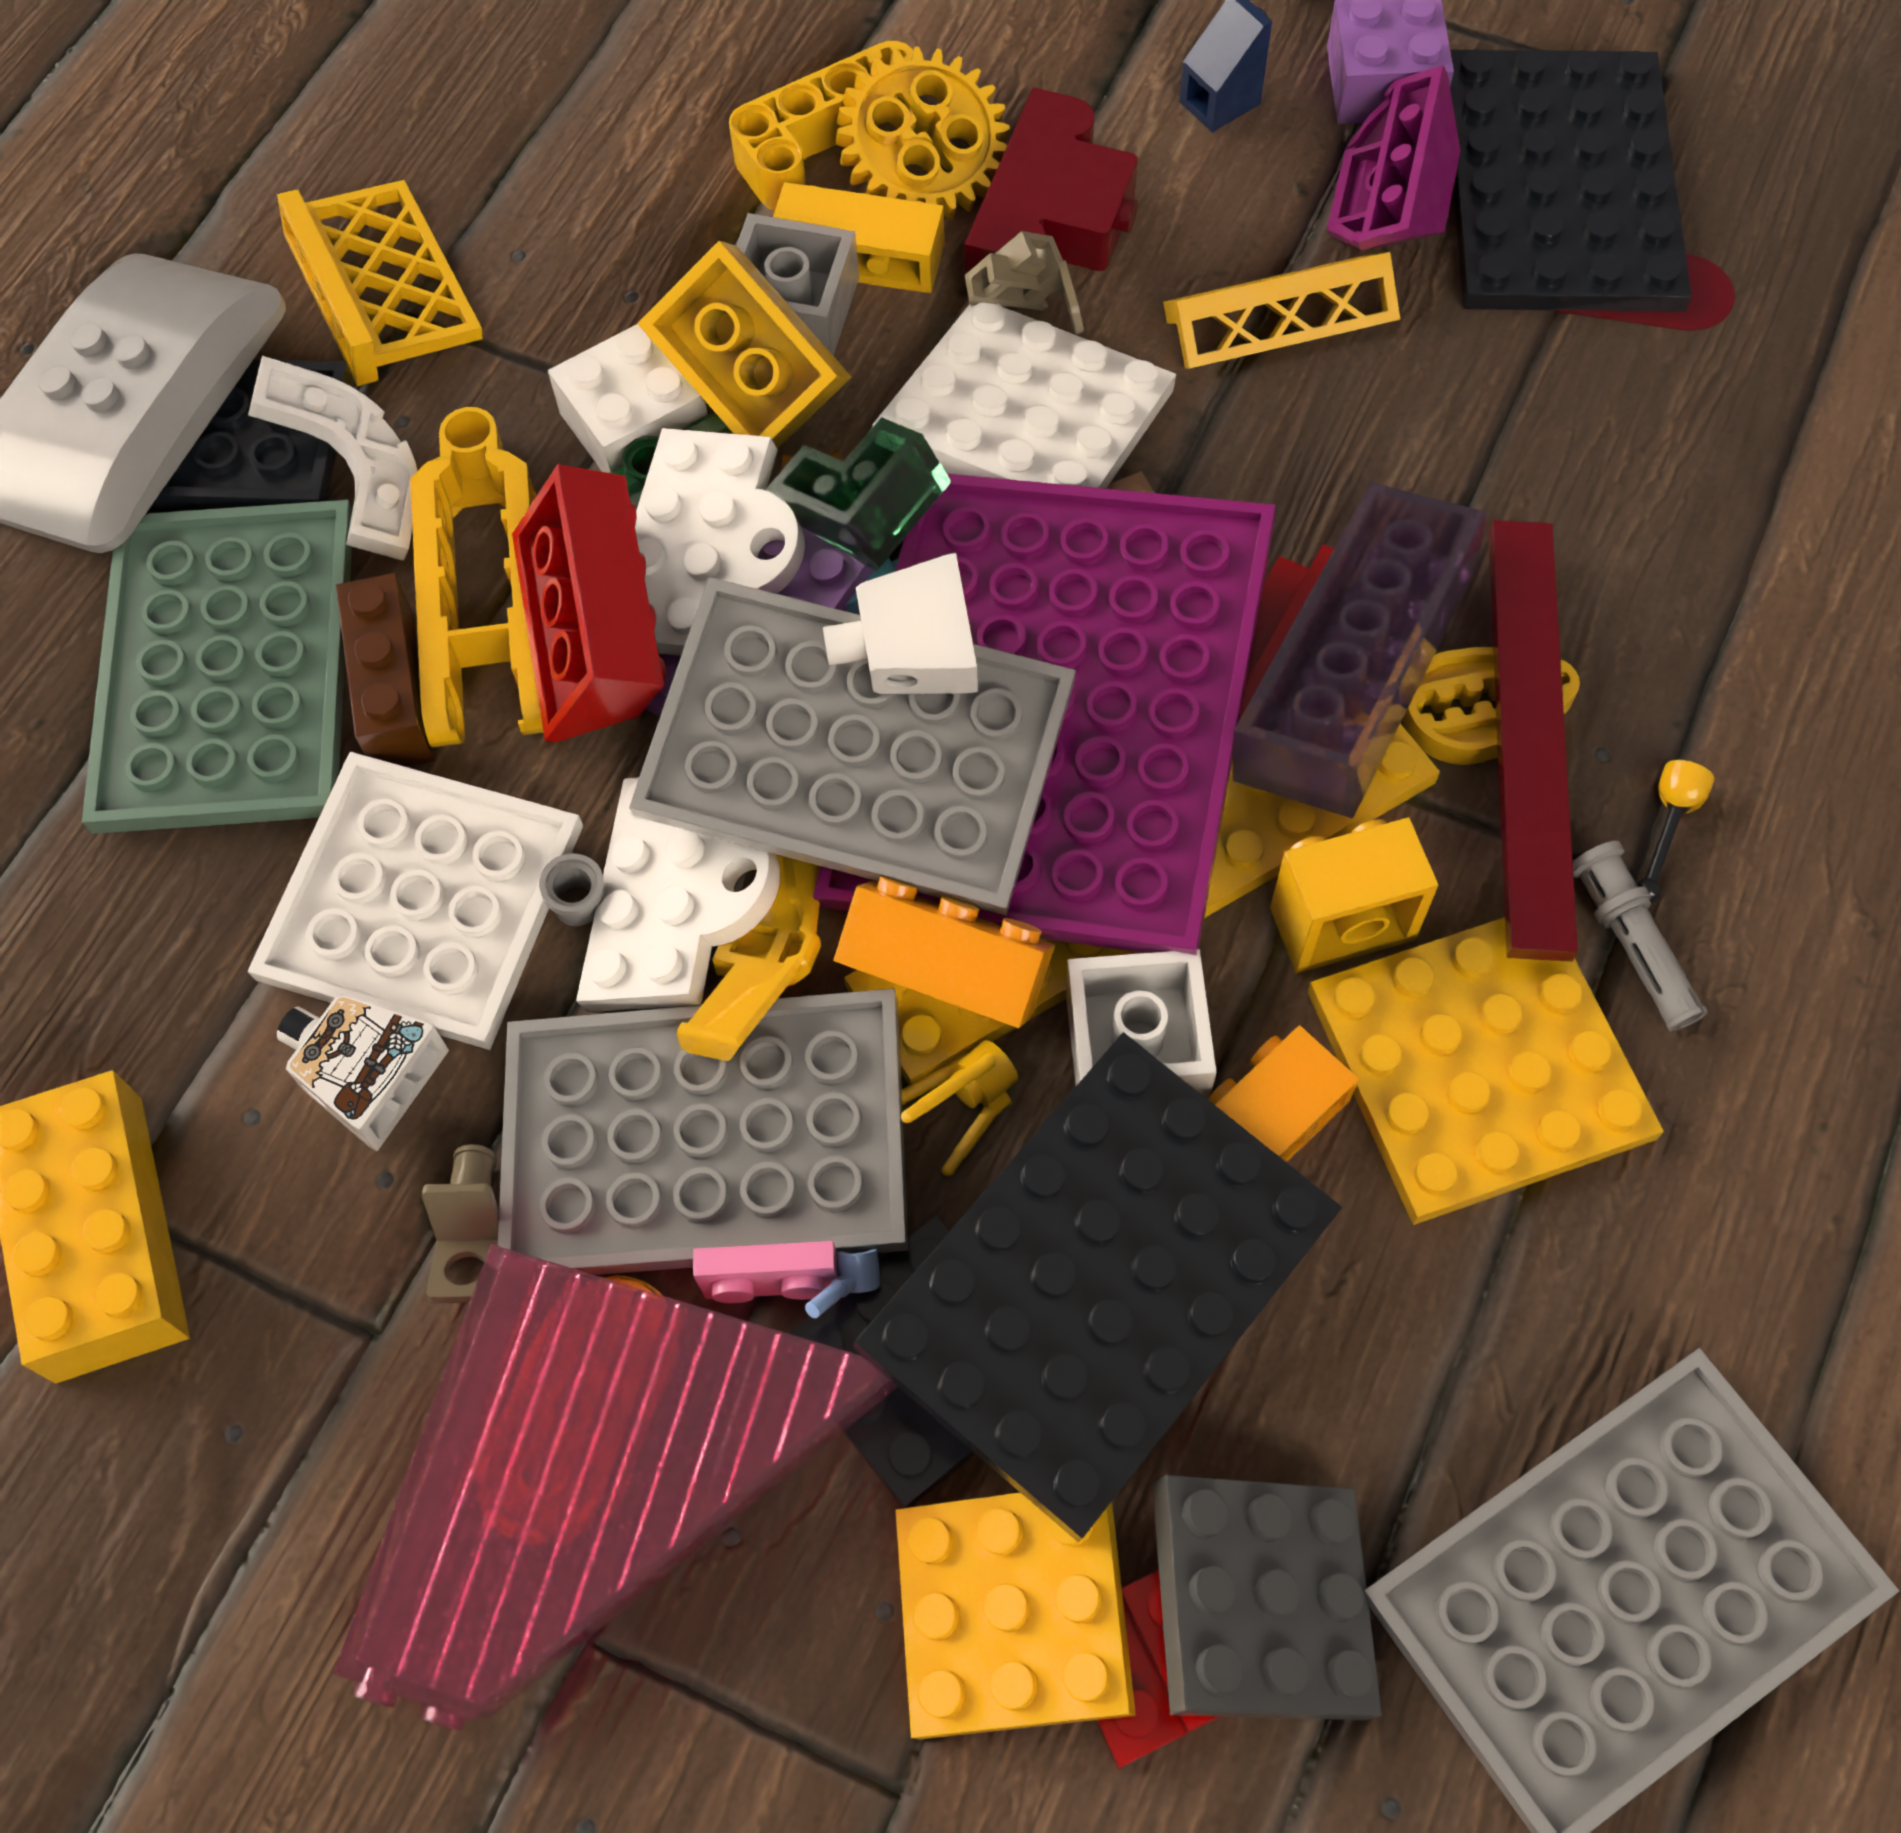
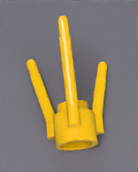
M984 1040L969 1053L964 1052L947 1065L902 1089V1105L932 1090L902 1112L901 1119L905 1123L913 1122L953 1094H956L970 1108H975L980 1103L984 1106L942 1166L941 1171L944 1176L949 1177L954 1174L993 1119L1012 1103L1006 1090L1017 1082V1071L1008 1056L996 1044L989 1040Z

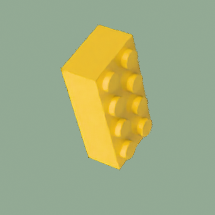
M111 1070L0 1106V1239L21 1364L57 1384L190 1339L142 1098Z

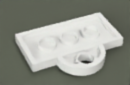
M662 428L636 510L637 520L635 526L639 552L643 553L646 559L645 584L649 604L654 607L656 613L654 632L659 654L682 655L708 577L777 594L790 583L798 572L805 551V539L802 528L789 505L779 496L766 491L778 451L771 437ZM775 540L785 542L783 550L776 557L768 560L758 559L761 548L767 543Z
M639 777L624 779L603 873L605 883L604 895L596 906L576 1002L589 1012L701 1005L712 946L727 944L751 931L771 908L780 883V867L776 855L633 816L629 806ZM757 870L756 877L749 887L742 891L734 892L737 880L744 873Z

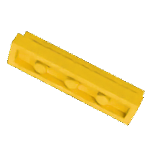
M1390 252L1368 254L1163 302L1167 324H1177L1185 369L1400 320ZM1378 278L1382 311L1364 315L1351 306L1348 301L1361 282ZM1346 286L1340 296L1329 290ZM1317 292L1334 304L1322 325L1311 327L1295 316L1306 296ZM1293 298L1287 309L1277 303V301ZM1265 305L1281 316V319L1269 338L1259 340L1243 329L1242 326L1255 306ZM1241 310L1234 322L1223 315ZM1342 311L1352 317L1336 322ZM1212 317L1229 329L1216 350L1197 353L1192 321ZM1289 323L1299 329V331L1283 334ZM1236 335L1247 342L1230 346Z

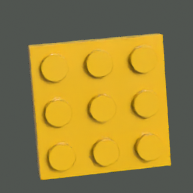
M1021 1493L896 1509L911 1738L921 1740L1136 1716L1112 1502L1079 1542Z

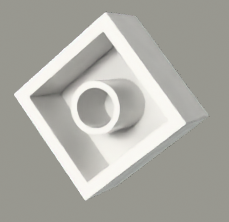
M638 324L547 370L561 416L602 472L612 473L623 464L622 456L625 448L635 439L644 436L660 437L662 428L681 430L708 415L705 400Z
M1197 949V955L1167 951L1067 960L1066 1000L1075 1085L1083 1079L1124 1032L1205 1098H1209L1217 1072L1200 949Z

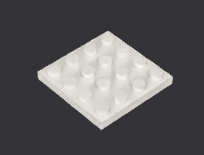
M983 302L972 306L969 304L872 424L871 442L949 474L1106 489L1172 394L1176 374L1157 367L1148 361L1139 360L1105 347L1096 341L1087 340L1056 328L1047 322L1038 321L1009 310L999 304Z
M350 752L247 972L258 982L329 1003L335 997L346 994L425 1021L433 1025L440 1036L490 1050L549 910L541 896L539 888L540 875L544 867L551 860L560 855L573 852L583 828L582 821L577 814Z

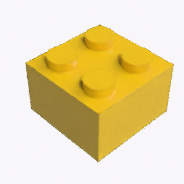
M1407 817L1389 823L1383 819H1376L1359 825L1349 834L1327 840L1322 836L1306 838L1293 845L1290 850L1285 851L1270 910L1294 971L1298 974L1415 941L1439 885L1410 818Z

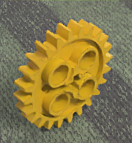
M919 46L914 47L911 61H905L897 49L893 50L889 67L879 58H874L871 75L859 70L856 74L855 88H846L843 99L845 107H839L837 124L841 128L837 130L836 145L846 147L842 150L840 164L841 166L848 167L855 166L851 173V185L867 182V194L943 205L944 215L948 220L953 219L957 202L962 208L970 212L976 200L975 194L985 198L991 184L990 181L993 180L1007 147L1003 142L1007 140L1010 125L1000 122L1006 107L1004 104L999 103L989 104L992 101L996 87L994 85L982 88L977 86L981 70L978 68L967 75L961 73L962 57L960 56L955 58L950 66L943 64L942 50L938 48L934 52L931 61L924 60ZM930 95L936 98L940 104H926L919 96ZM896 97L901 98L906 104V106ZM886 121L893 124L897 130L892 132L883 131L875 123ZM960 138L966 141L970 148H957L949 140ZM910 164L919 165L928 174L916 176L910 173L905 166ZM940 164H941L946 170L950 171V173L945 172V171L942 169V167L940 166Z

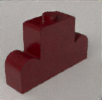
M1032 88L965 241V274L990 253L995 254L1021 231L1053 236L1063 261L1066 260L1067 264L1095 271H1104L1108 268L1121 233H1130L1136 218L1138 200H1135L1138 157L1130 152L1093 144L1095 114L1092 107L1086 101L1056 92Z

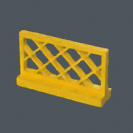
M405 180L306 203L298 189L277 194L286 241L345 362H347L357 386L379 381L377 371L379 366L483 339L482 327ZM400 202L403 208L396 219L374 212L378 206ZM341 216L350 219L351 222L344 231L323 225L321 220ZM365 225L387 232L380 243L361 238L358 234ZM400 237L422 244L415 256L393 248ZM348 249L370 257L363 268L341 262ZM383 262L406 269L399 281L376 273ZM418 274L441 281L435 293L412 286ZM366 287L389 294L382 306L359 299ZM402 299L426 306L418 319L395 311ZM440 311L460 318L463 324L443 328L431 324L437 312ZM385 325L409 332L405 339L382 344L378 337Z

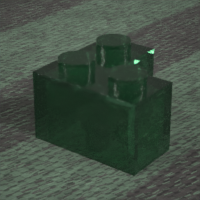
M881 417L844 462L803 445L767 487V490L789 505L801 527L857 562L877 571L948 487L951 480L923 434Z

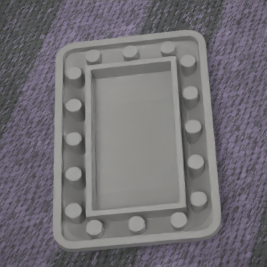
M134 253L115 261L75 299L0 399V524L95 553L112 551L122 545L133 533L283 318L286 311V302L277 288L268 284L146 254Z

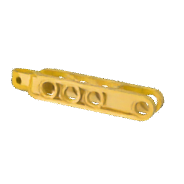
M464 407L447 415L440 425V457L426 462L410 478L420 701L423 725L431 747L464 743L465 719L462 668L510 661L511 670L519 689L523 720H518L520 732L522 735L543 733L512 538L513 531L537 494L529 478L527 463L510 452L503 450L494 418L481 408ZM499 503L506 508L500 511L501 521L509 542L510 557L504 558V569L512 588L513 607L507 608L508 623L459 629L453 518L465 507Z

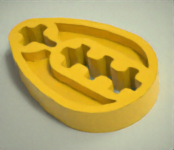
M1471 647L1444 651L1427 658L1412 673L1402 700V722L1406 731L1429 756L1457 765L1477 764L1498 758L1496 709L1493 708L1490 701L1479 702L1482 693H1488L1491 700L1496 701L1493 647ZM1561 660L1565 714L1576 697L1580 680L1576 670L1569 663ZM1453 699H1459L1463 707L1473 706L1471 714L1464 715L1460 707L1450 708ZM1430 705L1434 713L1444 712L1442 720L1435 721L1431 713L1421 714L1423 707Z

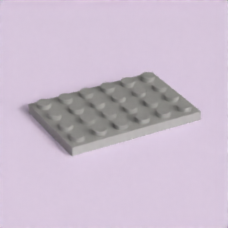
M708 577L629 806L633 816L878 882L880 876H884L918 887L917 892L938 898L943 896L951 897L973 904L979 909L1007 916L1075 682L1076 670L973 644L977 663L978 692L955 694H879L873 692L868 659L829 666L823 627L861 621L860 615Z
M895 988L778 998L729 1061L695 1055L681 1049L677 1038V1029L682 1022L688 1023L701 1005L507 1022L496 1275L504 1282L691 1268L693 1267V1249L833 1241L836 1251H846L854 1254L867 1252L873 1248L878 1249V1253L908 1251L903 1121L901 1119L903 1110L898 998Z
M1698 1348L1371 1585L1363 1593L1368 1599L1369 1608L1531 1833H1590L1896 1595L1899 1589L1704 1352Z

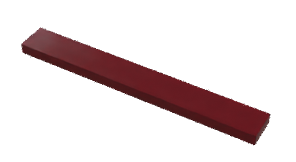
M1492 520L1488 536L1507 958L1573 962L1578 953L1553 523Z

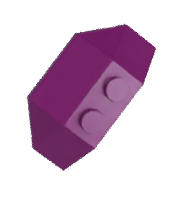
M1444 65L1394 80L1384 93L1386 100L1368 116L1345 149L1327 225V231L1331 237L1364 250L1395 246L1444 233L1461 152L1448 73Z

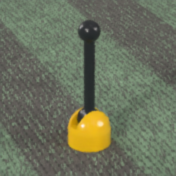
M1672 760L1667 762L1659 780V796L1665 807L1669 809L1645 879L1637 883L1638 887L1647 888L1651 895V903L1655 902L1660 896V887L1657 882L1682 813L1688 814L1699 809L1708 799L1715 780L1711 771L1691 761Z

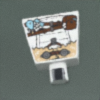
M346 994L335 997L320 1018L299 1006L292 1008L283 1017L277 1029V1039L296 1050L287 1063L286 1070L310 1097L375 1151L380 1149L449 1051L433 1025Z

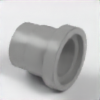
M570 853L554 858L544 867L540 875L539 888L544 903L555 913L561 922L569 926H583L594 919L596 906L604 895L605 883L602 871L595 861L582 854ZM571 888H584L589 891V894L578 902L569 903L560 899L561 895Z

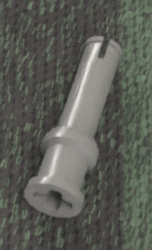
M1614 840L1596 846L1573 861V877L1581 878L1598 908L1594 912L1596 920L1599 924H1603L1605 928L1613 929L1638 976L1658 1007L1669 1032L1680 1030L1706 1016L1708 1011L1694 992L1675 955L1648 911V908L1651 906V895L1646 887H1638L1621 858L1624 849L1619 841Z

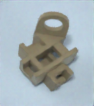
M1021 231L995 254L990 253L965 274L971 306L983 302L999 304L1004 308L1012 306L1043 311L1048 307L1045 300L1047 296L1051 293L1063 294L1075 334L1084 332L1082 317L1066 260L1063 261L1053 236Z

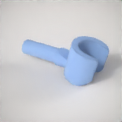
M873 1248L867 1252L855 1254L837 1251L839 1277L832 1280L828 1287L806 1304L805 1310L807 1314L812 1318H818L840 1298L847 1296L849 1293L876 1290L880 1286L878 1249Z

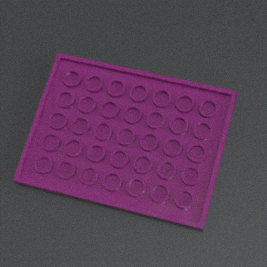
M921 471L896 571L947 554L956 553L973 644L1076 670L1075 682L1007 916L980 909L977 917L1001 926L1004 918L1028 923L1042 931L1041 939L1142 953L1176 951L1197 955L1274 530V504ZM821 866L813 898L820 902L819 908L849 912L856 886L873 880ZM920 892L916 893L919 897L940 904L941 898Z

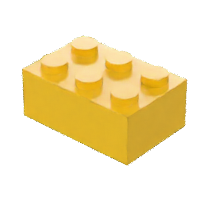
M718 241L637 323L734 434L771 437L777 449L851 378V375L739 247L726 242Z

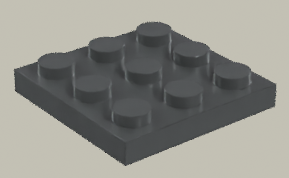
M1166 1475L1153 1481L1152 1488L1170 1715L1368 1720L1382 1716L1368 1599L1363 1593L1367 1588L1355 1489Z

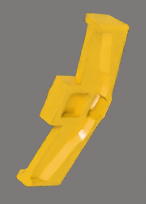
M775 854L780 867V883L776 898L764 918L751 931L732 942L718 945L712 958L716 974L725 977L689 1022H682L679 1025L677 1038L683 1051L722 1061L731 1060L786 987L795 985L810 973L821 948L820 937L817 934L820 902L813 898L821 866Z

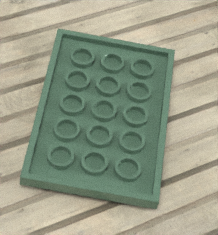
M348 500L149 513L144 515L130 537L113 550L82 814V824L91 834L320 817L337 781L340 769L346 662L336 584L350 582L352 546H348L346 541L353 509Z

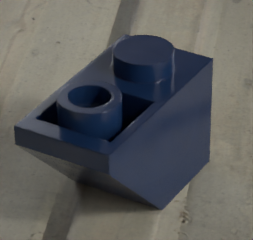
M1225 0L1183 61L1179 102L1212 133L1261 104L1272 20L1267 17L1261 8L1256 7L1249 0Z

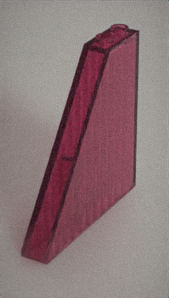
M491 1244L333 1674L356 1681L352 1694L373 1703L394 1707L398 1696L424 1704L420 1717L444 1727L463 1730L466 1719L480 1720L492 1718L894 1391L897 1386L863 1356Z

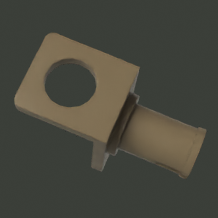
M469 1144L457 1148L454 1152L450 1184H426L422 1190L421 1197L436 1238L426 1291L428 1300L431 1303L492 1302L497 1295L500 1278L496 1275L499 1210L491 1187L493 1170L496 1168L497 1159H495V1153L489 1148ZM474 1257L484 1262L485 1269L483 1274L470 1284L456 1285L446 1278L449 1267L461 1258Z

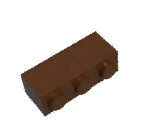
M396 573L336 584L355 738L365 756L404 767L435 761L433 747L430 746L426 737L421 713L418 643L413 611Z

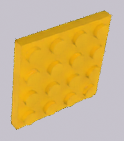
M1505 917L1310 982L1307 993L1337 1059L1359 1078L1353 1093L1413 1225L1656 1141L1664 1132L1575 958L1573 962L1507 958Z

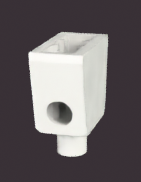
M956 553L947 554L861 583L856 587L861 621L823 627L829 666L868 659L873 692L879 694H955L978 692L977 663Z

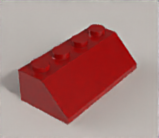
M557 464L512 533L544 738L548 742H559L639 717L653 698L661 692L665 683L666 666L664 660L659 657L654 632L656 613L654 607L649 604L645 584L646 559L643 553L639 552L635 530L637 511L635 504L630 502L625 475Z

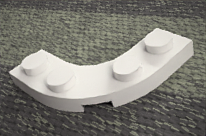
M262 356L248 415L306 432L329 443L345 458L355 479V500L346 544L404 561L409 550L413 529L410 478L417 472L416 463L407 441L401 442L392 428L383 419L385 412L371 399L353 387L329 376Z

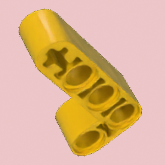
M900 41L879 43L747 102L732 112L729 118V128L735 165L763 205L775 211L784 182L806 185L803 160L836 145L837 130L841 128L837 124L839 107H845L843 99L846 88H855L857 72L861 70L871 75L872 62L876 57L889 67L892 52L895 49L902 54L905 61H911L913 49ZM896 97L906 106V104L901 98ZM879 121V122L875 123V125H876V126L881 125V124L885 123L886 121Z

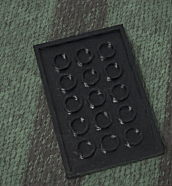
M1450 50L1454 70L1450 91L1461 150L1454 182V198L1463 309L1685 312L1691 300V289L1658 52Z
M1123 1032L854 1341L853 1349L1072 1538L1079 1542L1342 1209V1206Z

